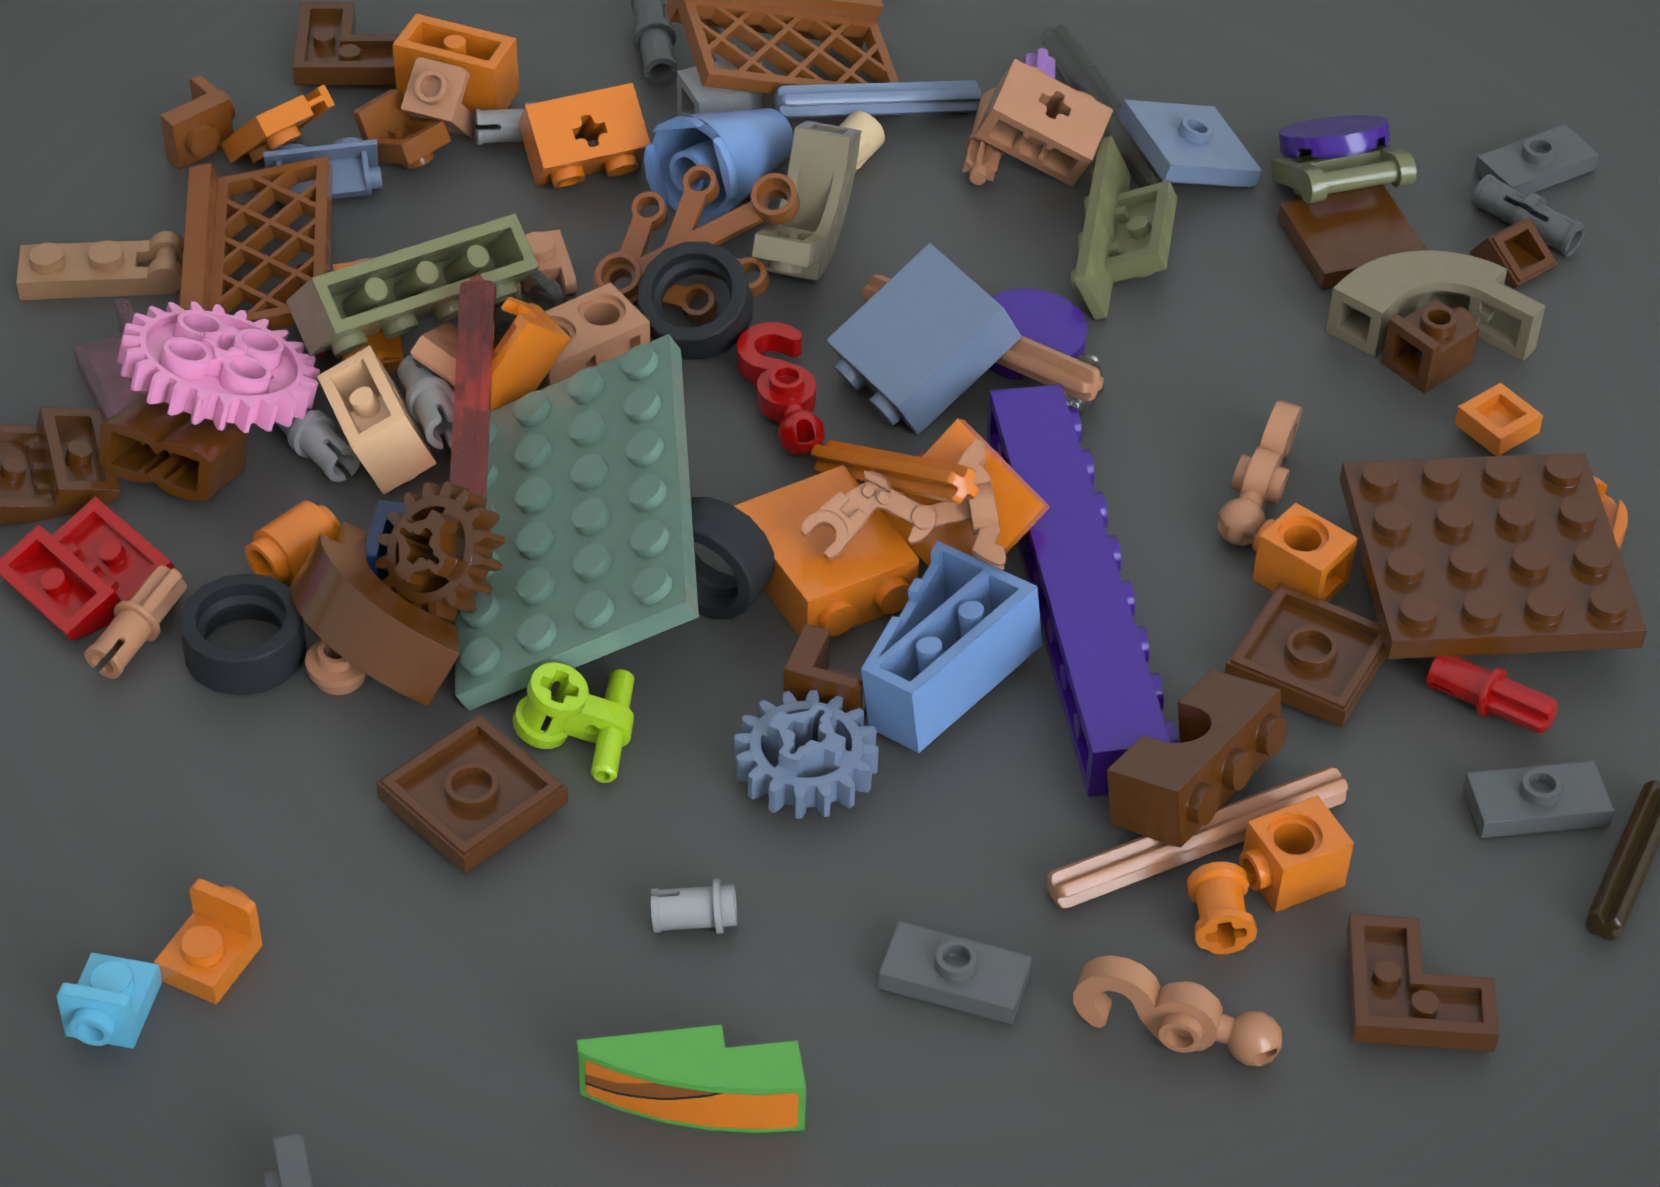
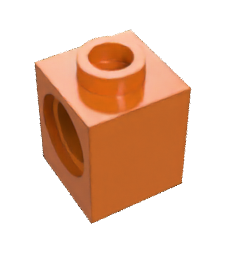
M1295 502L1277 520H1267L1256 534L1252 547L1253 551L1256 552L1252 580L1272 592L1281 583L1329 602L1350 582L1358 538Z
M1317 795L1248 821L1243 851L1239 856V866L1245 870L1248 876L1249 887L1254 891L1259 890L1273 911L1277 913L1344 887L1354 842Z

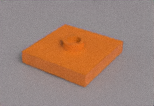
M957 418L922 457L957 464L963 452L974 440L981 439L984 442L987 458L983 468L990 475L1000 527V534L996 544L1004 546L1005 554H1007L1044 515L1050 506L964 419ZM899 492L921 505L946 502ZM881 510L910 548L928 566L931 564L930 552L937 540L968 555L972 554L977 535H973L970 520L934 527L925 540L915 545H910L908 539L914 526Z

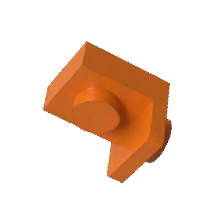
M198 878L189 889L193 913L155 959L154 964H159L162 982L217 1005L263 944L256 903L234 887H220Z

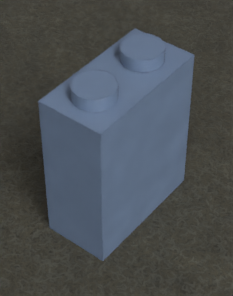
M929 243L826 341L840 359L833 368L842 379L856 392L860 391L864 386L867 387L874 394L869 399V402L892 426L901 419L912 431L919 435L1018 342L1022 336L1004 307L936 247Z

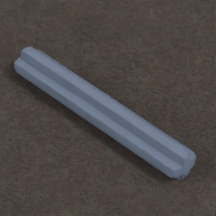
M975 80L779 86L776 89L774 108L786 119L848 117L855 111L866 112L871 116L974 113L978 111L980 99L983 95L982 89L979 88Z

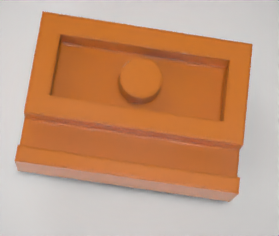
M322 85L305 97L302 94L254 117L220 144L230 163L249 155L253 164L264 160L263 152L275 151L279 147L300 137V130L335 104L325 85Z

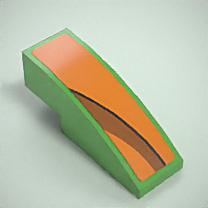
M722 1024L577 1040L580 1095L619 1111L662 1123L710 1131L766 1133L805 1130L806 1083L798 1040L725 1048Z

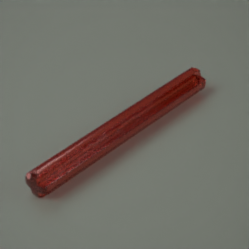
M473 275L470 277V281L461 283L459 293L449 482L469 488V491L486 497L496 286L493 281L483 280L481 275Z

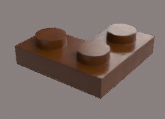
M301 2L293 59L294 85H315L319 87L325 85V87L332 85H370L374 87L396 85L393 43L400 34H355L356 14L354 2Z
M1350 913L1346 936L1352 1042L1495 1052L1499 1038L1494 978L1423 973L1420 918Z

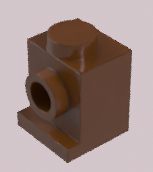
M1434 299L1404 318L1397 314L1389 319L1381 363L1425 394L1472 364L1479 328L1476 327L1473 316L1465 308L1454 306L1450 309L1439 300ZM1418 351L1423 352L1421 360L1413 354Z

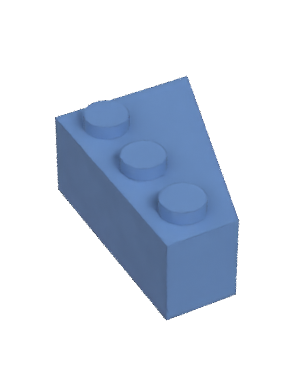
M938 540L930 552L931 564L922 579L915 578L908 589L909 601L900 616L891 617L861 668L868 726H875L878 733L917 753H920L1042 646L1038 587Z

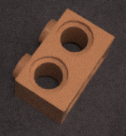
M611 283L545 311L571 340L535 391L569 378L582 369L594 367L624 354L637 345L649 343L650 321Z

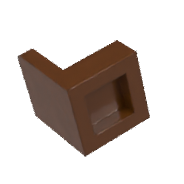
M805 624L784 668L783 692L790 691L796 701H806L809 691L817 690L819 702L828 704L831 699L838 695L843 697V712L847 713L861 708L864 711L865 717L866 704L862 675L829 666L830 630Z

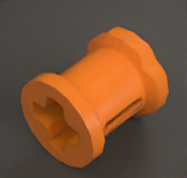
M1212 862L1195 869L1187 878L1186 887L1191 901L1197 904L1199 920L1195 923L1194 937L1198 947L1208 950L1213 954H1231L1243 950L1256 939L1257 935L1255 919L1253 915L1246 912L1244 896L1249 888L1248 876L1245 870L1239 865L1230 862Z

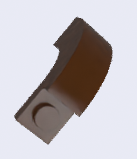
M343 522L333 540L320 534L289 586L290 595L297 611L308 626L329 647L349 663L385 686L428 707L460 654L459 628L406 601L388 588L373 573L366 559V532Z

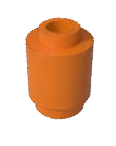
M307 500L301 501L253 534V541L245 547L246 560L254 574L270 576L285 585H291L318 536L321 534L333 540L341 526L336 516L323 505L317 506Z

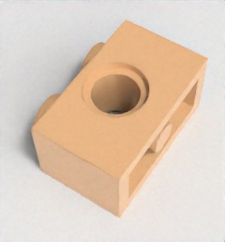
M371 346L364 348L317 376L350 447L383 495L401 484L411 481L420 473L437 464L416 421L410 416L400 390Z

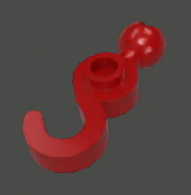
M763 322L753 325L742 332L737 340V369L745 379L753 384H757V407L760 412L767 418L780 422L777 434L779 444L785 452L792 456L811 453L813 447L816 444L823 445L825 439L824 424L817 415L812 413L816 406L815 378L809 371L785 360L761 355V353L775 351L792 358L799 357L802 354V333L791 325L779 322Z

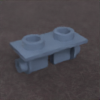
M347 137L329 145L306 147L302 144H287L275 151L263 152L265 168L328 156L333 168V199L370 196L373 189L383 188L381 169L378 164L377 139L363 141L359 138ZM316 179L297 183L290 191L299 195L313 184Z

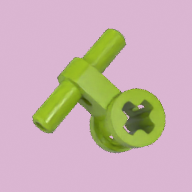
M557 662L545 663L533 672L527 686L528 695L520 700L512 718L513 727L517 735L524 742L540 749L559 747L567 740L568 736L595 743L591 776L601 783L612 782L617 778L622 747L626 746L631 739L634 714L629 708L635 678L632 673L624 669L612 671L609 674L605 699L589 694L588 685L584 677L574 668ZM555 681L560 682L555 695L551 696L553 683ZM546 716H549L550 723L547 729L542 731L541 726Z

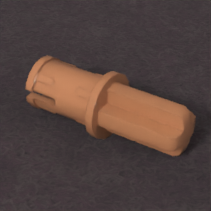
M163 565L158 566L129 601L123 600L119 602L113 611L115 618L93 645L86 649L84 655L88 664L94 668L111 650L113 655L99 671V674L110 679L119 678L126 665L146 641L151 642L157 639L161 632L160 623L185 594L187 584L182 579V574L175 568L171 570Z

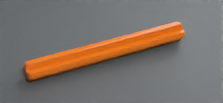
M829 440L825 446L816 444L811 451V456L817 459L814 470L818 474L844 465L855 480L861 484L865 483L864 471L870 470L888 477L895 491L960 504L964 498L974 499L980 489L973 483L976 471L965 465Z

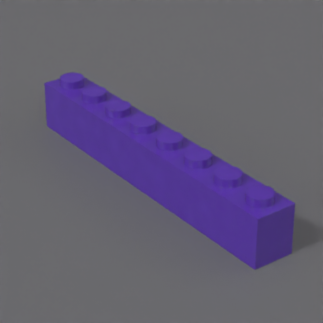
M1062 384L990 391L987 424L989 445L995 451L1000 452L1013 470L1050 506L1044 515L1017 542L1027 581L1038 587L1041 632L1087 796L1108 795L1107 769L1139 738L1147 736L1163 742L1179 743L1177 729L1173 721H1164L1162 714L1164 693L1159 673L1149 672L1147 665L1149 661L1147 632L1143 625L1135 626L1134 623L1135 598L1130 580H1121L1119 574L1121 569L1119 541L1116 535H1107L1106 500L1103 492H1094L1092 486L1094 483L1093 458L1089 449L1081 450V421L1078 409L1068 407Z

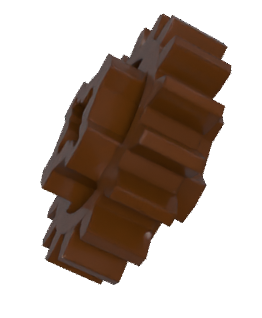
M445 481L443 486L431 482L424 483L422 496L407 492L404 495L405 512L400 514L390 510L387 515L390 522L394 525L392 533L380 534L377 540L382 545L388 546L387 555L375 561L376 568L389 572V576L384 579L383 583L406 601L446 622L452 623L456 621L457 609L473 613L476 610L473 595L477 591L490 595L493 590L490 583L485 579L488 571L494 572L502 569L503 564L492 558L493 550L505 544V537L491 533L490 530L500 519L498 513L484 509L487 498L483 495L471 492L469 488Z

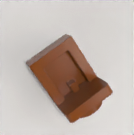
M201 75L189 80L192 101L160 115L166 158L178 170L223 150L220 143L234 133L232 120L235 118V108L230 97L224 90L216 89Z
M390 89L355 109L353 116L363 141L377 139L378 163L399 164L404 169L417 168L430 162L434 158L433 151L451 141L444 120L412 118L400 109L404 99L401 90Z

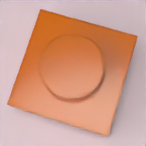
M1500 382L1459 405L1454 424L1492 454L1500 456L1538 434L1544 415Z

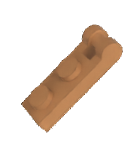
M161 231L154 234L150 240L142 241L104 240L86 243L55 244L47 242L20 245L16 280L19 301L174 294L181 288V262L183 261L184 240L179 234L172 231Z

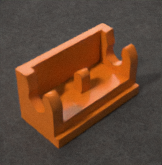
M508 297L501 306L502 310L517 315L512 325L467 390L450 385L455 395V403H457L454 408L463 422H467L480 414H488L490 411L516 401L529 392L535 391L570 342L571 338L539 305L529 304L516 298Z

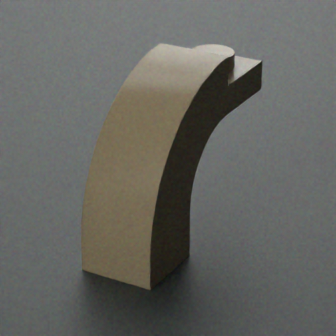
M808 120L795 127L787 176L796 186L800 198L799 210L790 221L780 225L769 224L757 232L754 238L752 257L763 259L768 272L818 281L824 274L835 250L846 215L856 170L862 130ZM781 198L778 209L786 205L787 201Z
M1435 250L1408 251L1387 255L1365 263L1333 287L1325 332L1375 357L1384 349L1390 318L1397 314L1404 318L1432 300L1437 299L1450 309L1454 306H1461L1468 310L1474 318L1476 327L1479 328V339L1524 361L1536 349L1546 305L1504 285L1507 268L1493 262L1455 252Z

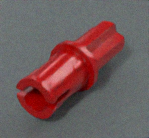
M1443 655L1435 657L1428 672L1427 686L1429 688L1437 689L1475 706L1477 714L1482 717H1487L1492 713L1535 733H1543L1545 730H1549L1555 720L1558 703L1554 698L1508 679L1506 670L1497 667L1491 671L1459 656Z

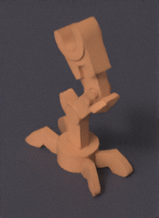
M981 439L974 440L963 452L957 463L971 467L976 471L973 483L980 489L974 499L964 498L960 504L941 502L921 505L893 490L888 477L866 470L864 471V484L846 494L840 491L817 511L810 514L803 521L800 528V533L805 538L809 537L815 529L821 526H827L834 530L836 539L824 552V557L830 562L839 558L844 553L846 547L865 525L871 514L878 509L884 510L914 526L908 539L910 545H915L925 540L934 527L970 520L973 535H977L971 556L1001 570H1004L1006 562L1004 546L996 544L1000 534V527L990 475L983 468L987 456L985 444Z

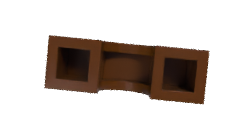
M1211 669L1178 701L1180 743L1163 742L1142 736L1107 769L1111 825L1181 848L1202 826H1206L1212 821L1219 808L1236 791L1242 790L1247 785L1250 777L1271 756H1275L1281 750L1287 732V724L1285 719L1282 718L1281 689Z

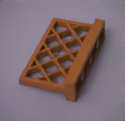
M668 0L665 6L670 22L682 23L702 85L705 87L775 94L779 86L868 83L857 75L861 70L879 83L899 82L877 23V19L884 8L882 0ZM710 27L723 28L725 31L719 35ZM759 33L772 34L774 37L769 41ZM732 37H736L757 53L750 57L730 43L729 40ZM808 39L820 40L823 43L817 47ZM782 42L803 56L805 60L799 63L778 48V46ZM865 43L868 51L865 53L856 45H863ZM831 48L854 65L848 69L826 52ZM717 53L738 68V70L716 68L713 55ZM766 59L788 76L775 75L760 63ZM813 65L817 66L835 79L836 82L823 80L810 71L809 68Z
M324 156L217 178L212 163L189 167L179 304L181 308L189 310L191 301L197 302L205 311H212L215 304H219L223 307L225 313L229 314L245 300L255 305L246 312V320L255 322L260 319L269 320L267 329L271 331L297 326L288 305L284 303L312 277L330 272L333 168L329 157ZM316 179L313 184L299 195L290 191L297 183ZM255 191L260 192L244 206L233 201V196ZM276 201L286 205L271 219L261 215ZM303 214L314 218L298 232L288 227ZM247 225L258 229L242 243L232 239ZM274 238L285 242L270 256L259 252ZM302 251L313 255L297 270L286 265ZM246 262L256 266L240 281L230 277L231 274ZM273 275L284 280L268 295L257 290Z

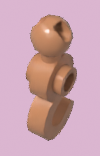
M1278 399L1267 422L1260 446L1256 448L1253 457L1242 454L1231 483V489L1240 492L1239 498L1227 501L1217 516L1218 531L1222 538L1230 544L1236 546L1252 544L1259 529L1266 522L1263 510L1267 502L1275 504L1280 502L1290 470L1281 467L1283 458L1287 459L1291 451L1302 415V406Z
M1109 955L1090 960L1085 963L1080 971L1073 991V1005L1077 1012L1091 1026L1102 1028L1106 1025L1112 1007V999L1105 991H1113L1125 995L1131 1000L1139 1018L1150 1032L1167 1048L1176 1052L1203 1051L1211 1047L1216 1041L1226 1044L1233 1057L1242 1064L1260 1067L1271 1063L1282 1048L1281 1027L1273 1017L1265 1012L1247 1011L1237 1015L1236 1018L1223 1014V1007L1219 999L1204 986L1195 982L1185 981L1168 983L1161 987L1156 976L1144 965L1129 958Z

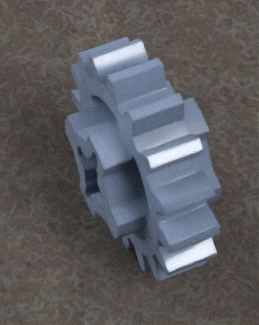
M810 690L806 701H796L790 691L783 692L782 705L777 707L766 700H762L759 702L758 717L744 715L741 733L735 734L734 760L736 761L737 781L748 782V797L751 800L768 795V811L772 813L780 810L784 804L793 806V813L796 819L803 818L807 807H816L823 818L829 817L831 803L835 801L850 809L855 806V790L868 793L871 790L872 774L878 771L879 747L876 746L875 726H864V711L861 708L847 713L843 712V697L838 695L831 699L828 704L819 702L817 690Z

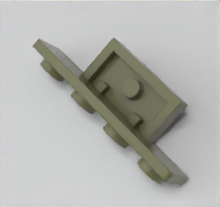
M1112 136L1101 138L1096 161L1091 163L1092 184L1090 195L1086 196L1084 200L1086 217L1083 231L1078 234L1079 255L1077 266L1071 271V284L1074 294L1079 302H1086L1095 320L1107 318L1114 282L1134 277L1144 278L1155 272L1167 269L1178 198L1170 180L1129 191L1131 175Z

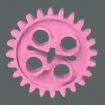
M191 301L189 310H184L177 304L168 302L166 312L150 306L147 316L135 313L132 324H125L117 363L122 364L121 376L132 378L130 388L133 391H149L147 403L158 404L166 402L169 404L167 414L173 416L183 411L191 414V422L195 425L201 423L204 419L213 420L216 428L221 431L225 429L226 423H235L244 433H249L252 423L270 432L273 429L274 421L283 426L290 427L293 417L303 419L307 408L312 409L319 384L317 376L320 375V369L314 367L315 356L303 354L305 348L303 342H287L289 331H271L267 329L269 320L260 319L251 322L246 320L247 314L243 310L236 312L234 315H229L225 313L223 307L219 304H215L212 311H205L197 302Z

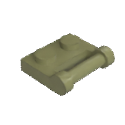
M1377 142V148L1372 149V152L1348 157L1318 159V157H1312L1311 152L1299 154L1297 159L1289 157L1271 159L1273 181L1293 188L1294 194L1301 195L1306 204L1325 201L1328 194L1391 183L1394 187L1412 185L1417 177L1416 164L1410 152L1389 145L1382 146L1379 145V142Z

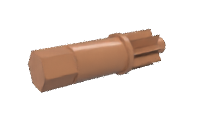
M995 87L982 94L972 134L966 142L967 152L962 172L970 174L969 182L971 181L975 185L982 186L986 179L994 182L999 161L1004 154L1003 151L994 147V145L992 146L974 137Z

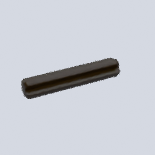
M1651 780L1643 785L1589 909V915L1585 922L1587 929L1592 934H1601L1607 940H1614L1622 935L1660 845V783L1657 780Z

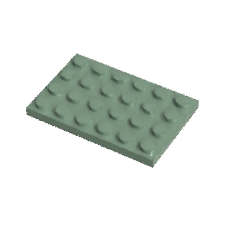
M670 334L647 344L637 345L624 354L594 367L582 369L569 378L539 391L529 392L516 401L490 411L488 414L474 416L463 423L465 427L464 436L456 444V484L469 488V491L487 498L484 509L496 512L500 517L496 525L490 529L491 533L505 537V544L494 549L492 554L493 559L503 564L502 569L494 572L488 571L485 578L490 583L493 589L492 592L488 595L477 591L473 595L476 610L473 613L457 609L455 626L459 628L460 654L455 661V696L469 711L527 688L533 672L545 663L557 662L576 668L699 617L681 349Z

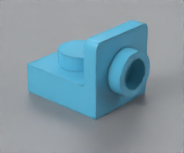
M91 952L78 983H62L56 996L65 1036L77 1038L86 1044L94 1046L110 1044L134 1049L162 984L159 964Z

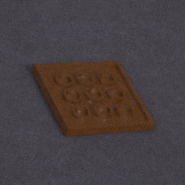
M1585 453L1376 460L1342 463L1339 481L1354 536L1358 538L1357 547L1388 659L1424 658L1443 655L1470 656L1642 648L1647 629Z

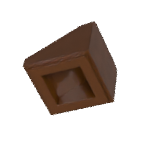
M1529 216L1488 237L1470 251V254L1474 257L1507 268L1505 283L1513 289L1558 265Z

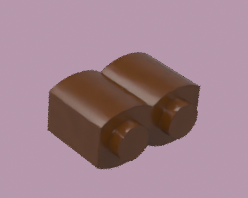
M148 394L139 395L100 425L99 463L106 470L132 482L148 483L153 481L165 492L183 500L194 502L209 500L245 469L247 433L242 432L235 423H226L223 431L218 430L213 420L204 419L201 423L195 425L191 422V414L183 411L173 416L167 414L169 404L166 402L158 404L147 403Z

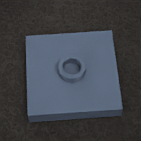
M1124 99L1117 113L1119 120L1163 182L1170 180L1172 183L1250 188L1256 186L1263 172L1214 106Z

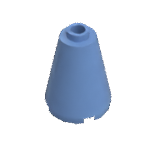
M772 108L674 116L658 124L652 131L656 132L653 142L646 145L644 152L646 179L651 191L660 194L666 206L670 205L677 211L684 192L682 180L686 171L696 165L710 167L716 174L720 191L713 202L704 206L697 228L734 210L751 193L754 183L760 177L772 173L790 156L794 136L788 120L779 111ZM700 179L693 184L692 189L703 191L710 185V181Z

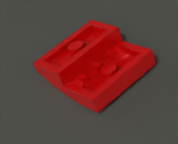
M95 496L52 535L40 525H37L0 558V578L68 639L74 640L108 626L115 618L113 612L115 606L123 600L129 601L156 567L163 565L172 570L175 566L166 556Z

